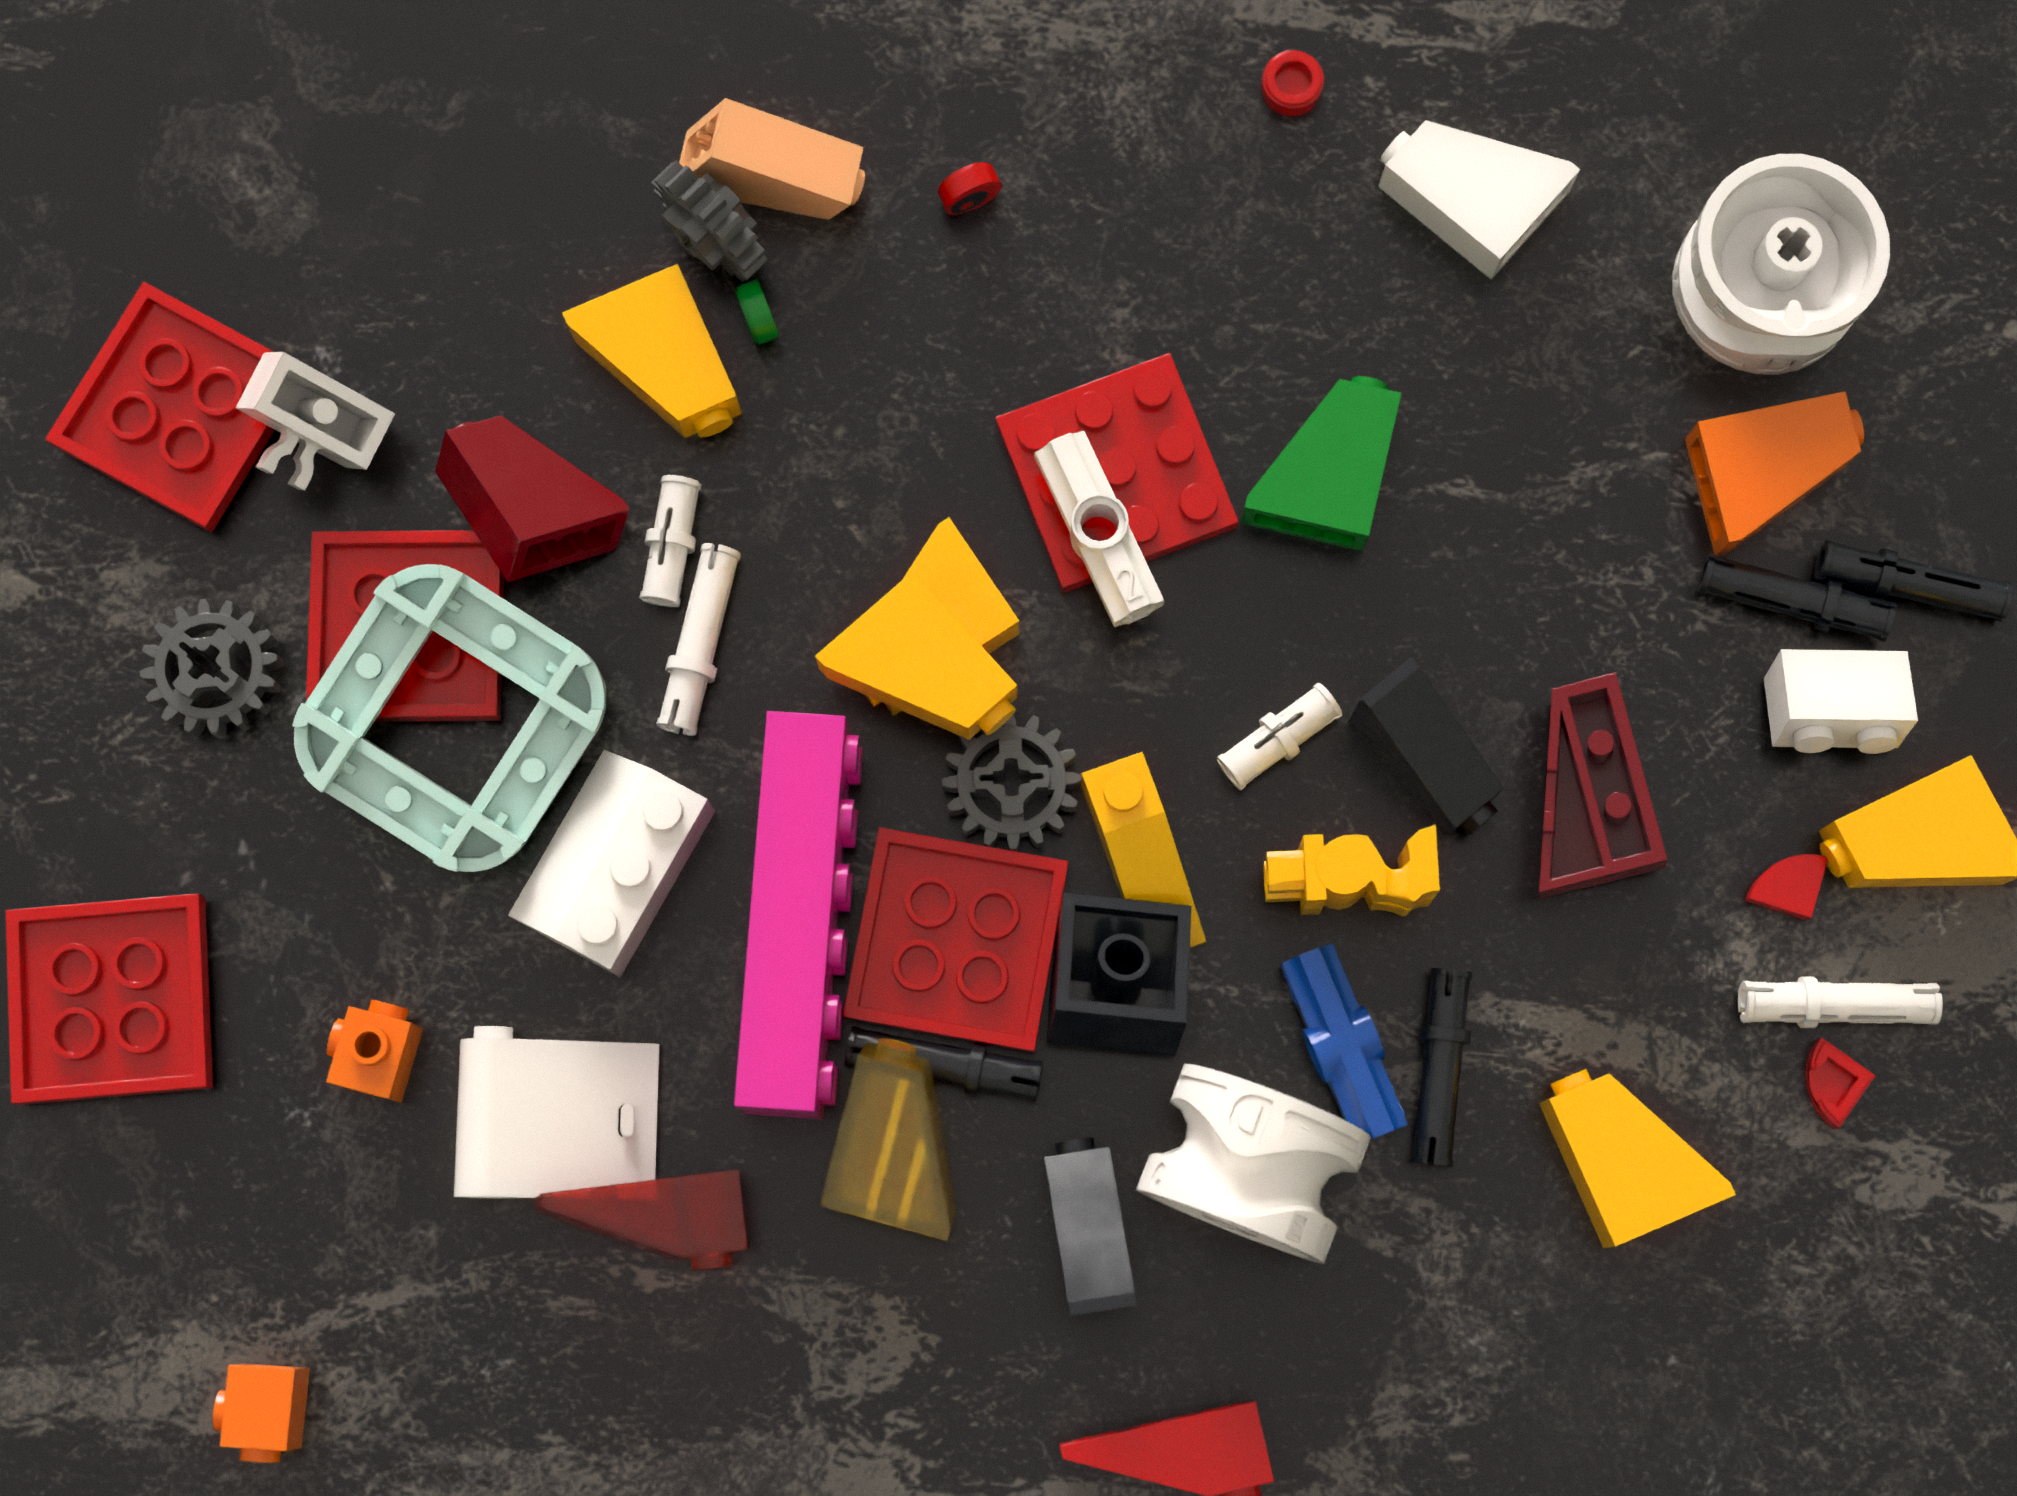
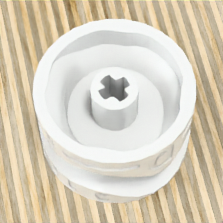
M1776 154L1758 158L1739 167L1726 177L1712 193L1698 220L1685 237L1676 256L1672 274L1673 298L1678 316L1687 333L1701 349L1717 361L1736 370L1749 373L1782 374L1802 369L1817 362L1835 347L1876 297L1883 284L1890 259V238L1884 214L1874 196L1859 179L1844 168L1823 158L1805 154Z
M1184 1064L1170 1103L1181 1110L1187 1123L1185 1140L1180 1147L1165 1153L1149 1155L1136 1191L1177 1211L1236 1235L1309 1261L1324 1264L1338 1227L1324 1216L1320 1206L1321 1189L1330 1177L1340 1172L1357 1173L1359 1171L1371 1136L1357 1126L1335 1115L1283 1093L1217 1070Z

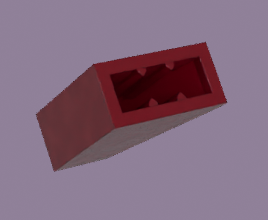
M500 415L478 422H464L445 431L435 473L508 582L617 549L630 511L626 502Z

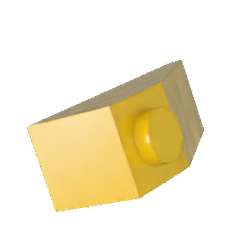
M1143 752L1081 773L1080 787L1121 898L1191 906L1190 948L1206 943L1170 826Z

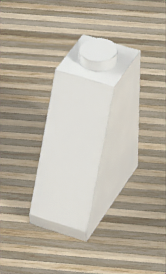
M1425 120L1412 136H1409L1404 131L1401 132L1385 150L1380 159L1385 164L1378 187L1482 273L1492 279L1570 192L1580 169L1570 161Z

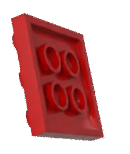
M143 281L45 440L53 447L212 533L275 430L236 409L263 353L274 351Z
M1170 353L995 417L997 429L1062 593L1093 582L1082 558L1072 548L1070 532L1034 457L1036 451L1042 449L1050 441L1065 434L1085 431L1115 497L1121 501L1127 510L1129 527L1146 562L1238 527V518ZM1103 517L1090 518L1081 527L1087 537L1096 541L1108 540L1117 531L1114 524Z
M474 530L312 532L306 701L375 596L373 592L388 576H393L399 571L417 565H444L469 576L504 599V575ZM433 631L374 722L501 721L502 674Z
M879 827L843 1018L1035 1053L1069 861Z
M196 893L5 910L11 1104L27 1105L213 1088L205 896Z

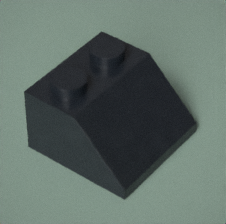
M1063 892L1050 983L1047 1043L1175 1056L1187 1024L1191 906Z

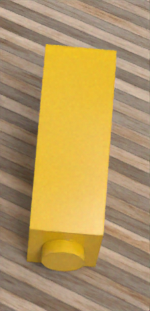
M678 264L562 312L576 344L684 438L696 433L699 437L715 435L727 429L733 423L732 418L742 414L735 391Z
M948 517L940 522L904 578L914 571L990 654L1019 635V619L951 519ZM865 695L874 707L881 703V701ZM886 704L893 716L901 711Z
M914 571L815 655L818 668L827 679L968 740L981 729L986 735H991L1005 724L1016 711V708L1011 703L1017 699V684Z
M1972 755L1843 816L1818 831L1824 841L1820 843L1821 855L1826 856L1828 859V869L1834 876L1838 878L1842 876L1848 888L2004 885L2017 879V838Z
M1584 1069L1550 1084L1555 1097L1539 1103L1603 1248L1616 1247L1736 1195L1731 1183L1611 1074L1591 1080L1587 1069Z

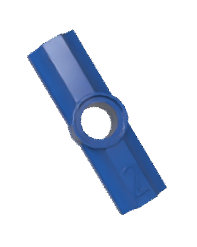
M1333 943L1310 950L1281 963L1280 967L1283 977L1286 979L1293 1002L1297 1006L1305 1028L1302 1029V1034L1308 1053L1322 1082L1329 1084L1343 1120L1368 1133L1371 1139L1408 1125L1404 1116L1405 1113L1394 1092L1395 1089L1382 1063L1385 1060V1053L1377 1029L1366 1008L1363 1005H1358Z

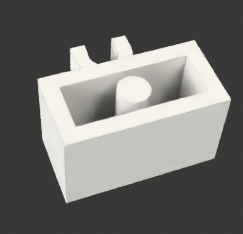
M285 352L263 353L236 406V409L281 433L277 443L264 451L256 468L273 474L280 458L285 455H291L296 443H300L293 457L296 470L291 476L288 485L304 491L313 475V457L316 452L345 468L367 470L395 415L392 411Z

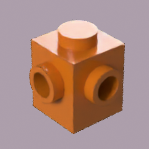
M371 1000L368 1011L348 1006L345 1020L338 1018L329 1035L327 1055L333 1057L326 1082L342 1088L402 1103L424 1028L406 1021L409 1010L403 1007L377 1000Z
M229 1364L226 1390L218 1392L213 1409L214 1430L221 1431L219 1447L240 1448V1461L279 1463L281 1451L301 1449L310 1368Z

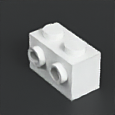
M1781 649L1764 677L1772 747H1795L1797 751L1802 753L1822 752L1831 747L1858 748L1859 751L1867 754L1885 753L1894 748H1899L1918 721L1908 651Z

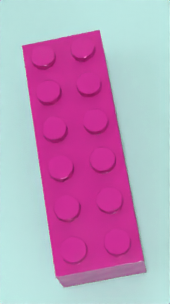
M767 711L734 1106L746 1115L823 1120L824 1105H836L838 1066H835L834 1061H828L829 1040H841L843 1002L840 1001L839 995H833L834 975L846 976L848 961V937H845L844 929H838L839 911H851L853 896V873H850L849 864H843L844 848H856L858 831V810H855V801L848 799L849 785L861 784L863 747H860L859 735H851L846 716Z

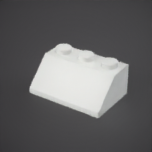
M603 750L508 916L621 978L713 817L715 810L707 798L652 768Z

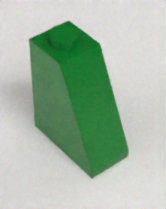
M1356 376L1351 381L1339 379L1247 495L1241 523L1363 551L1371 530L1402 393L1388 390L1389 386L1385 382L1372 377Z

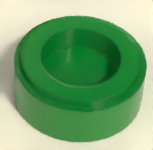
M755 279L737 286L735 294L754 343L761 345L779 338L776 325L758 280Z

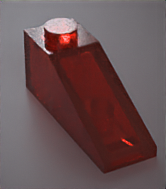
M738 1170L541 1193L534 1198L535 1212L672 1261L691 1259L692 1271L731 1266L730 1253H737L748 1249Z

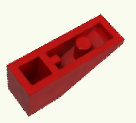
M1247 1400L1059 1443L1062 1459L1204 1496L1219 1494L1221 1496H1262L1259 1485L1274 1482L1257 1404L1254 1400Z

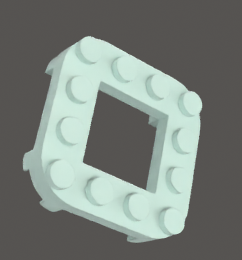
M423 564L409 567L393 576H388L378 585L373 592L375 596L310 697L306 703L300 704L292 725L294 727L295 753L305 773L303 776L317 790L328 793L434 860L433 863L456 872L483 871L509 860L524 846L601 726L606 710V684L597 665L584 650L469 576L444 565ZM433 631L540 699L472 805L364 738Z

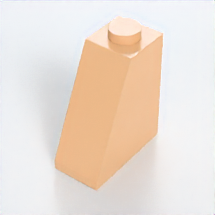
M727 98L723 99L687 130L679 161L683 167L687 165L698 179L707 172L721 185H727L738 196L741 203L827 220L857 202L865 181V171L859 169L864 147Z

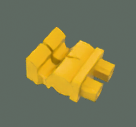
M1436 825L1418 830L1407 841L1397 858L1399 869L1394 870L1385 865L1376 847L1366 835H1343L1333 839L1325 846L1323 834L1303 835L1298 851L1266 853V861L1263 864L1265 902L1300 901V915H1320L1323 906L1329 909L1341 910L1351 907L1363 897L1371 911L1382 910L1406 917L1411 910L1428 907L1440 891Z

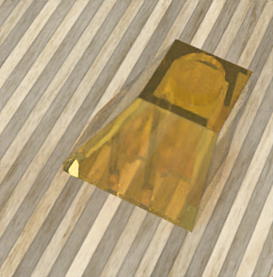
M881 1038L878 1040L877 1045L867 1042L858 1055L820 1206L947 1241L954 1225L957 1210L930 1059L916 1056L917 1049L902 1041Z

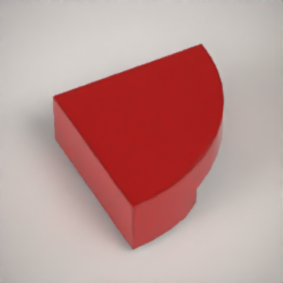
M1803 854L1788 857L1777 862L1753 882L1746 895L1745 902L1805 921L1809 920L1813 915L1828 859L1822 855Z
M1820 1037L1814 1041L1807 1057L1805 1067L1806 1088L1810 1101L1819 1116L1832 1129H1838L1868 1088L1875 1075Z

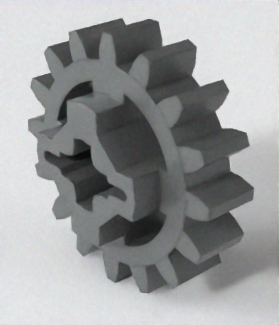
M677 160L671 162L651 181V185L655 188L653 190L654 194L664 202L662 206L666 211L661 215L662 221L672 230L678 238V242L693 258L697 257L711 270H714L721 264L731 276L735 274L742 282L744 280L747 281L768 261L764 255L766 253L765 249L756 241L758 237L753 233L758 228L757 222L747 213L741 204V200L727 185H721L707 172L698 179L687 165L683 167Z
M200 599L198 614L191 616L181 606H178L174 609L178 624L172 629L159 622L154 626L157 633L163 638L160 645L143 646L142 651L155 660L154 666L139 671L140 678L149 684L157 685L156 688L145 696L146 699L156 708L166 706L161 718L175 727L184 720V731L192 736L199 737L204 730L205 724H207L212 735L218 739L225 738L227 723L233 722L245 732L250 729L249 719L246 714L254 709L258 713L267 715L270 709L261 699L265 692L277 693L282 688L278 682L269 677L270 671L284 667V660L280 656L267 652L278 642L276 636L269 630L257 632L260 629L262 620L252 611L247 612L240 618V608L229 600L225 601L219 613H217L211 602L207 599ZM216 630L212 636L193 638L200 633ZM200 655L208 662L212 660L214 663H217L222 668L220 671L229 678V681L225 683L217 676L213 678L203 670L204 666L196 660V656ZM178 656L179 676L174 681L173 668ZM251 656V674L247 682L245 662ZM233 699L222 706L207 708L212 701Z
M1013 714L1004 724V727H1000L991 735H986L981 729L982 735L977 739L974 736L970 740L959 736V741L966 751L963 755L947 753L946 764L958 772L957 775L943 778L942 787L944 791L958 793L959 797L953 799L947 805V810L950 816L966 813L968 817L962 826V833L966 837L975 833L980 828L985 831L984 846L993 847L998 837L1007 838L1009 850L1017 852L1020 838L1028 836L1033 845L1039 848L1043 846L1041 831L1047 826L1059 834L1064 830V823L1058 812L1059 810L1066 812L1076 811L1078 801L1065 792L1068 789L1081 786V774L1065 771V768L1076 760V753L1074 749L1057 751L1056 747L1061 739L1060 730L1056 728L1042 736L1038 733L1039 717L1033 715L1024 728L1016 726V719ZM999 744V754L986 767H975L974 770H971L976 760L986 750ZM1022 744L1028 745L1040 752L1049 762L1051 768H1048V765H1036L1022 752ZM1005 770H1018L1019 780L1029 781L1030 783L1021 784L1018 789V795H1006L1004 785L994 784V782L1004 780ZM1048 795H1052L1044 810L1035 817L1024 821V811L1036 798H1048ZM971 797H976V800L990 801L1001 812V822L985 815L976 806Z

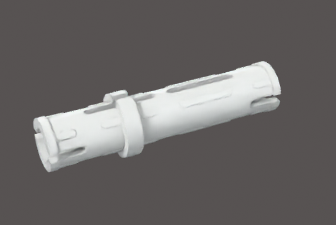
M713 543L701 545V555L676 654L668 657L665 670L670 673V678L660 717L657 719L656 725L663 730L679 734L680 728L684 729V735L694 736L697 734V723L707 683H713L717 673V668L712 663L737 563L741 558L740 552L720 544L718 545V552L714 551L715 545Z
M1799 977L1797 982L1785 983L1742 981L1738 991V1011L1741 1012L1740 1019L1743 1023L1789 1022L1797 1023L1800 1028H1816L1818 1023L1830 1022L1936 1025L1941 1020L1943 1002L1942 993H1938L1940 987L1937 983L1848 984L1818 982L1815 977Z

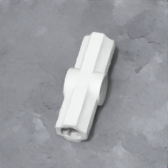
M1085 431L1065 434L1050 441L1042 449L1034 453L1035 460L1070 532L1072 548L1082 558L1113 626L1117 627L1133 623L1162 607L1165 601L1129 527L1127 510L1121 501L1115 497ZM1103 517L1110 520L1117 531L1108 540L1096 541L1087 537L1081 527L1090 518Z

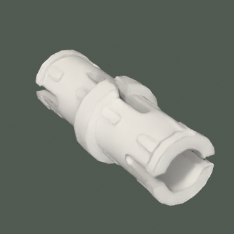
M664 475L661 477L660 482L662 486L654 528H649L646 532L645 544L650 547L643 589L640 592L639 598L646 603L657 606L678 607L681 602L680 593L687 554L694 553L696 538L691 535L698 494L701 491L702 484H699L697 480L684 476Z
M1317 683L1313 686V689L1276 716L1269 712L1259 720L1261 727L1226 753L1220 754L1217 757V762L1228 779L1241 791L1249 782L1283 757L1290 761L1300 753L1298 746L1333 720L1339 719L1342 716V710L1331 693L1321 683Z

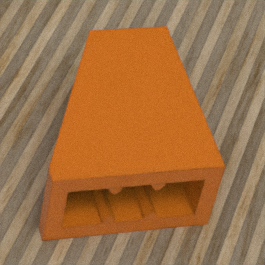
M1845 391L1698 421L1685 438L1714 554L1716 556L1728 555L1846 468L1861 452L1860 446L1864 443L1862 419L1856 409L1850 410Z

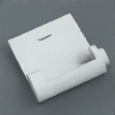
M475 1026L474 1038L460 1039L454 1197L655 1200L659 1044L513 1039L512 1027ZM620 1107H621L620 1133L622 1134V1136H621V1135L619 1134V1132H618L619 1108H620Z

